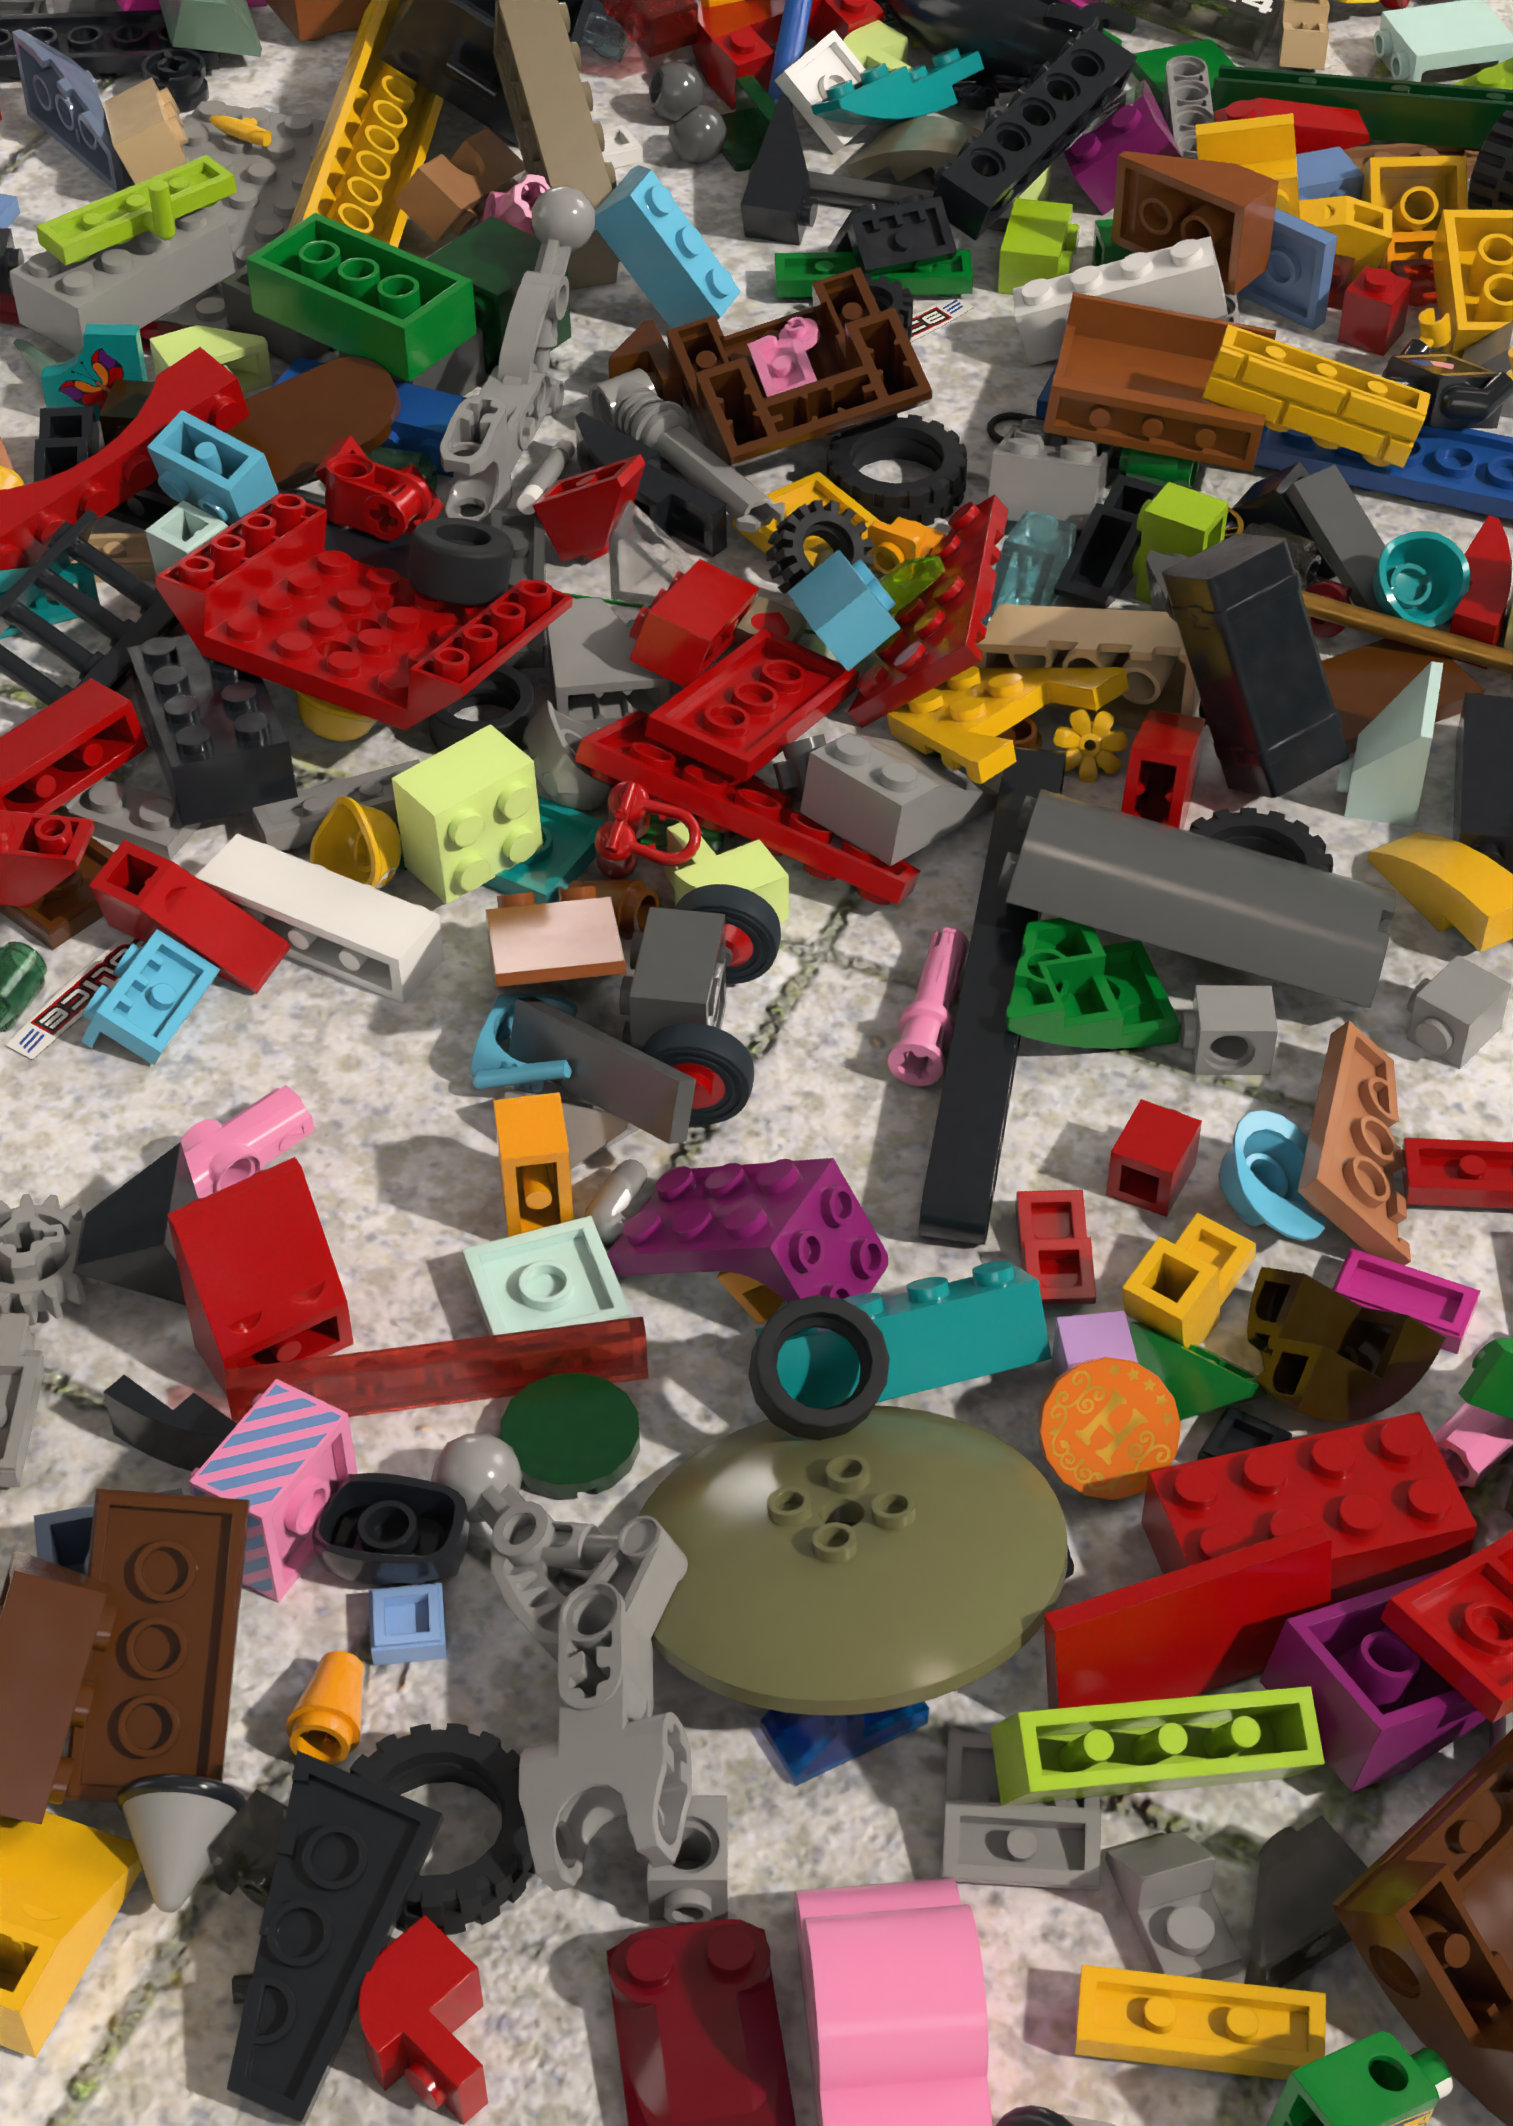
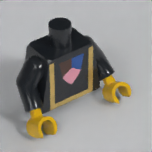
M1425 309L1418 317L1421 337L1419 339H1412L1400 355H1393L1390 358L1382 377L1431 394L1423 423L1424 426L1432 428H1497L1502 406L1513 395V347L1508 351L1512 369L1506 373L1502 371L1499 373L1440 350L1431 351L1430 348H1440L1450 342L1452 338L1450 315L1446 313L1441 320L1436 321L1434 309Z

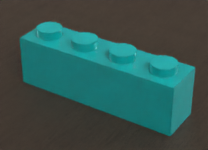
M995 1261L974 1267L972 1269V1277L948 1282L945 1277H928L907 1284V1293L882 1298L879 1293H862L845 1298L844 1300L868 1314L882 1332L890 1358L887 1385L876 1403L1052 1359L1038 1279L1018 1266H1013L1012 1262ZM813 1327L800 1330L785 1341L778 1353L776 1369L782 1387L792 1399L806 1407L824 1409L841 1404L853 1394L859 1384L861 1366L856 1350L846 1338L830 1329ZM763 1328L755 1329L756 1338H758Z

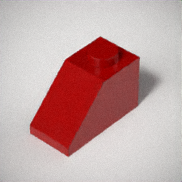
M641 454L556 481L532 505L561 562L583 556L585 561H591L605 555L614 547L612 540L628 524L646 463Z

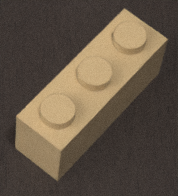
M151 77L102 102L113 147L134 184H138L187 162L183 145L188 143L189 140L183 129L185 127L179 116V108L167 87L159 91Z

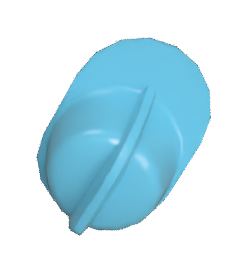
M1266 1110L1249 1112L1237 1123L1233 1144L1223 1156L1219 1169L1220 1188L1227 1202L1237 1212L1243 1223L1254 1227L1267 1224L1286 1237L1300 1241L1313 1240L1325 1229L1326 1216L1314 1212L1308 1206L1304 1197L1297 1192L1308 1138L1296 1124L1281 1114Z

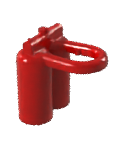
M624 781L612 788L608 795L607 803L609 822L599 827L594 840L598 869L603 875L611 879H621L629 876L637 866L638 857L662 866L675 867L687 863L696 855L700 848L702 833L698 821L690 812L681 807L650 800L645 788L634 781ZM650 813L658 815L661 821L670 818L683 823L689 833V842L686 847L676 853L662 852L656 849L654 843L646 846L638 843L637 839L645 835L649 829Z

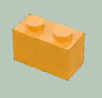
M560 1092L493 1100L501 1189L508 1237L574 1220L570 1156Z

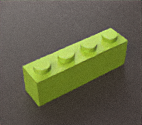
M1311 1686L1017 1712L990 1728L1001 1806L1289 1779L1325 1764Z

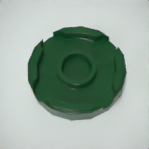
M582 1372L553 1374L528 1384L510 1400L501 1419V1440L513 1448L523 1474L521 1484L537 1494L556 1499L578 1498L577 1492H587L595 1488V1492L598 1494L612 1488L631 1471L640 1451L638 1411L627 1393L605 1378Z

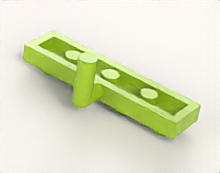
M208 155L202 156L37 225L36 231L39 244L65 265L82 262L92 254L115 244L127 243L134 236L148 230L161 240H171L176 233L174 222L176 218L200 208L211 207L219 200L237 193L235 175Z

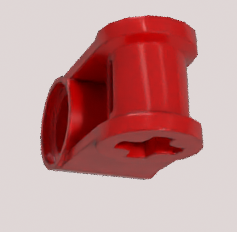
M339 454L329 458L326 462L325 509L327 510L328 520L335 524L350 526L375 535L382 540L393 541L407 531L410 521L422 519L431 509L432 497L427 485L419 477L411 473H404L378 464L358 454Z

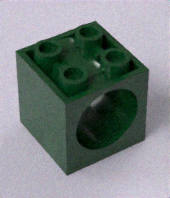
M492 216L425 258L427 261L473 281L476 327L482 329L485 371L489 375L496 366H499L501 347L518 288L524 273L527 270H535L541 242L535 236ZM567 267L566 274H565V276H567V278H568V267ZM569 300L562 320H558L557 345L550 347V351L571 338Z

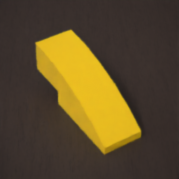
M1423 832L1412 833L1368 852L1367 860L1438 932L1454 926L1480 953L1513 939V874L1488 856L1458 841Z

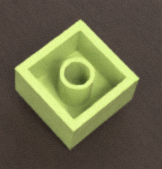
M491 724L391 778L405 867L446 904L479 888L504 869L508 870L528 860L535 852L543 848L534 761Z

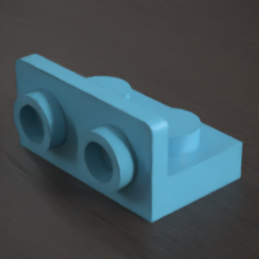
M156 929L143 948L132 943L113 972V975L120 978L114 988L111 990L102 984L91 998L82 1014L83 1017L91 1022L81 1042L93 1048L101 1035L105 1034L155 1065L212 985L220 969Z

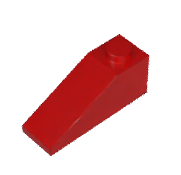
M1256 98L1249 101H1236L1227 108L1213 112L1215 122L1293 113L1296 154L1339 146L1342 150H1346L1370 142L1367 128L1359 111L1355 109Z

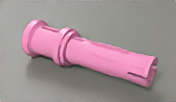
M942 928V936L938 930L932 934L914 1002L905 1007L899 1017L898 1030L901 1036L900 1040L894 1043L890 1049L888 1067L898 1080L908 1085L919 1087L931 1085L937 1082L944 1072L945 1058L942 1051L943 1047L947 1046L952 1040L955 1026L950 1010L954 1002L962 966L969 950L967 937L955 928Z

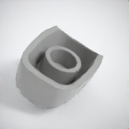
M547 700L529 720L524 729L522 740L528 746L530 758L534 761L535 776L547 794L556 803L577 811L588 809L592 811L600 807L608 799L609 793L616 785H611L594 778L590 774V767L576 762L574 759L581 739L600 729L555 710L553 704Z

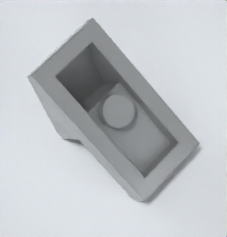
M1175 1831L1106 1852L1105 1861L1154 1973L1210 1980H1221L1239 1974L1242 1957L1211 1892L1216 1860L1210 1851L1180 1831Z

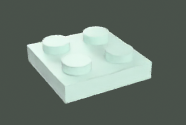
M591 1215L462 1249L464 1268L500 1366L632 1331L631 1312Z

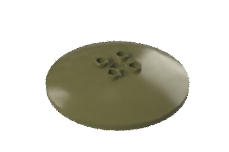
M875 1405L867 1419L847 1434L824 1440L795 1437L772 1424L769 1419L742 1428L713 1442L678 1466L659 1484L638 1515L654 1517L686 1555L688 1561L687 1572L677 1583L652 1635L653 1647L678 1671L711 1691L749 1705L786 1713L854 1715L881 1712L931 1700L972 1683L1009 1660L1043 1626V1614L1051 1612L1055 1607L1064 1585L1068 1566L1067 1530L1063 1511L1056 1494L1046 1478L1026 1457L998 1437L974 1425L948 1416L903 1407ZM839 1522H854L857 1524L851 1527Z

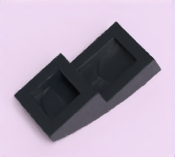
M126 1375L120 1377L104 1391L114 1435L155 1459L191 1472L195 1468L202 1467L237 1425V1423L195 1393L191 1394L172 1410Z

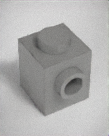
M1457 955L1432 980L1428 978L1423 979L1411 994L1407 1005L1408 1011L1412 1013L1407 1040L1420 1046L1428 1053L1461 1069L1501 1029L1511 984Z

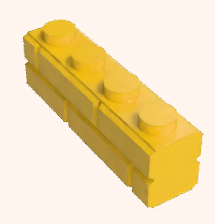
M1228 324L1207 379L1202 399L1211 401L1212 405L1263 414L1265 415L1264 425L1274 431L1287 432L1292 429L1311 436L1312 440L1323 448L1338 449L1344 447L1361 453L1367 462L1375 466L1387 467L1393 464L1403 468L1424 423L1431 394Z

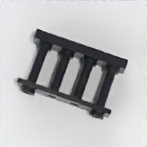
M88 509L74 525L65 521L57 529L48 544L49 550L0 598V635L12 624L80 672L79 679L81 682L75 688L92 678L111 690L118 692L132 677L127 648L142 645L147 640L155 637H169L181 623L157 589H152L88 543L98 517L96 513ZM73 560L77 561L140 606V614L142 616L136 623L129 618L125 622L59 576V574ZM42 592H45L111 640L109 644L112 647L106 655L99 651L92 654L30 610L28 606ZM0 644V672L47 706L74 690L69 685H65L63 688Z

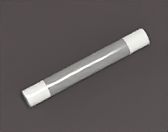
M561 439L555 444L517 499V507L520 512L527 515L535 512L532 505L556 482L573 457L575 447L571 441Z

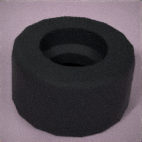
M447 517L430 519L419 523L412 533L407 574L409 583L420 594L436 601L466 606L491 604L508 591L514 548L510 537L500 529L474 520Z

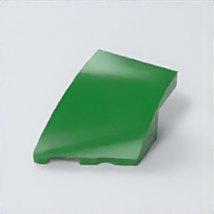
M1062 918L1027 923L1010 1003L1006 1010L1005 1023L1008 1031L1047 1043L1081 1048H1138L1178 1043L1181 1024L1141 941L1135 940L1102 946L1094 928Z

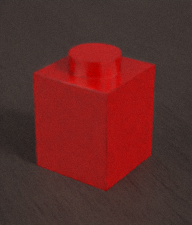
M1366 266L1345 290L1338 342L1384 356L1404 332L1412 280L1396 276L1387 269Z
M1141 1099L1111 1150L1106 1195L1167 1217L1196 1165L1202 1120Z

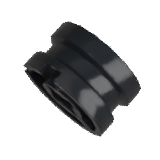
M184 48L163 49L147 56L142 62L143 81L152 77L159 91L167 87L180 113L195 110L202 101L207 102L209 99L208 83L204 78L206 76L205 62L198 52Z

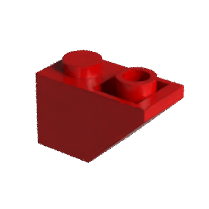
M0 810V905L29 908L78 870L95 829L93 819Z

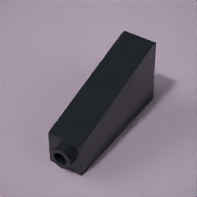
M1465 693L1456 734L1453 840L1488 856L1512 874L1513 697Z

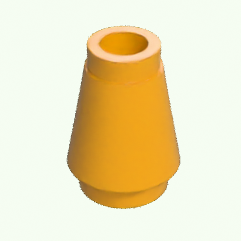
M331 1651L321 1658L319 1666L316 1668L286 1721L289 1746L295 1755H297L298 1750L334 1766L342 1763L348 1754L359 1745L361 1739L362 1676L364 1666L355 1655L345 1651Z

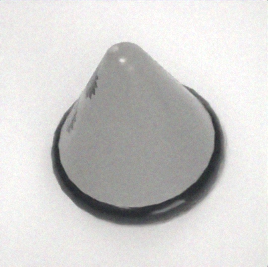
M177 1773L147 1775L127 1782L117 1793V1806L126 1819L154 1903L160 1911L166 1913H173L182 1907L233 1830L245 1820L249 1813L248 1802L238 1790L223 1782L196 1775Z

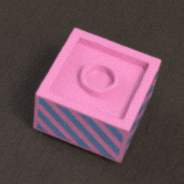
M276 1379L264 1394L259 1393L252 1401L253 1407L202 1467L195 1468L189 1475V1484L192 1496L250 1500L242 1585L279 1603L317 1556L314 1551L312 1535L314 1524L329 1499L346 1481L348 1475L358 1473L348 1413Z

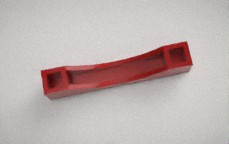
M199 347L157 375L151 394L135 419L117 438L98 453L69 470L44 480L0 490V570L29 567L49 550L48 544L51 538L65 521L74 525L88 509L98 515V520L157 480L159 474L147 446L181 410L225 433L250 417L238 378L204 349Z

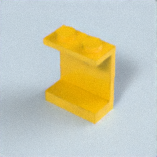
M1293 113L1195 125L1199 160L1238 164L1279 181L1276 208L1300 219Z

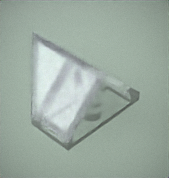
M631 500L622 505L608 537L611 600L652 605L654 598L661 588L668 590L678 571L685 574L696 562Z

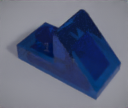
M924 1701L907 1707L854 1715H807L769 1710L760 1719V1728L792 1781L798 1786L928 1724L929 1707Z

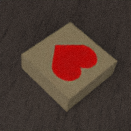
M759 595L748 613L745 614L736 627L734 642L742 645L760 630L765 629L797 644L806 630L807 620L802 613Z

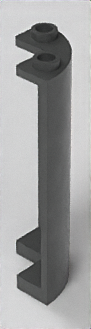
M1044 789L1040 790L1038 798L1026 795L1016 827V831L1026 833L1020 855L1008 851L998 883L999 888L1009 890L1006 898L1007 904L1021 906L1330 996L1349 1004L1371 1008L1390 934H1387L1388 927L1395 913L1396 892L1394 890Z

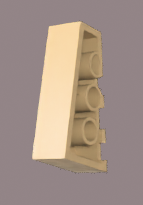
M999 604L986 626L985 639L978 644L976 643L983 652L981 662L975 664L978 668H1126L1129 690L1097 711L1085 709L1091 719H1094L1100 710H1106L1114 715V725L1139 731L1149 709L1199 717L1198 709L1201 699L1177 622L1170 618L1167 612ZM1056 703L1046 705V707L1068 713L1084 709Z

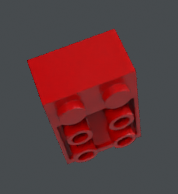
M295 1157L269 1169L258 1171L249 1178L206 1197L196 1199L186 1206L167 1214L194 1346L230 1402L354 1344L347 1299L302 1166Z

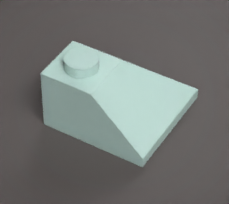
M1431 661L1358 735L1355 757H1349V759L1342 762L1337 791L1348 793L1344 817L1415 827L1433 737L1443 663Z

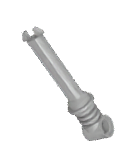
M638 368L590 386L589 403L595 419L659 451L660 463L668 462L701 491L725 503L726 512L736 519V526L739 531L757 533L759 528L769 525L773 518L779 523L785 519V503L781 501L774 504L768 496L690 433L691 422L688 413L679 404L659 398L654 384L644 370Z

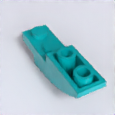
M958 48L947 50L932 57L934 65L928 69L923 64L911 69L903 66L888 70L886 64L882 63L860 72L861 81L854 85L852 80H847L827 88L825 92L828 98L812 105L811 108L816 116L835 122L858 125L890 123L901 119L919 117L957 104L958 101L952 85L983 70L984 66L979 51L960 55Z

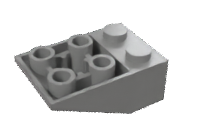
M1023 419L1021 425H1013L992 454L987 499L995 494L1008 508L1007 520L1083 530L1096 503L1101 504L1115 446L1043 432L1045 420Z

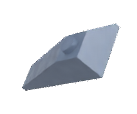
M21 29L13 31V40L28 116L115 192L126 189L121 159L113 147L105 111L99 98L97 83L93 75L88 70L85 71L67 55Z

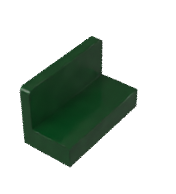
M753 75L735 78L736 111L721 115L727 128L726 143L721 153L737 172L750 170L756 162L776 107L775 102Z

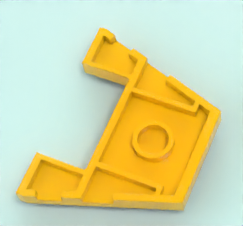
M972 666L894 711L889 712L887 718L892 736L925 755L932 753L933 750L937 751L942 756L943 765L952 770H957L963 766L966 768L969 780L983 784L1017 762L1013 740L996 736L1049 703L1097 711L1128 691L1129 684L1126 668L1120 667L978 668Z

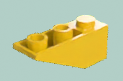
M1347 195L1299 201L1301 220L1337 235L1332 271L1334 277L1342 281H1354L1366 266L1378 268L1392 241V210Z

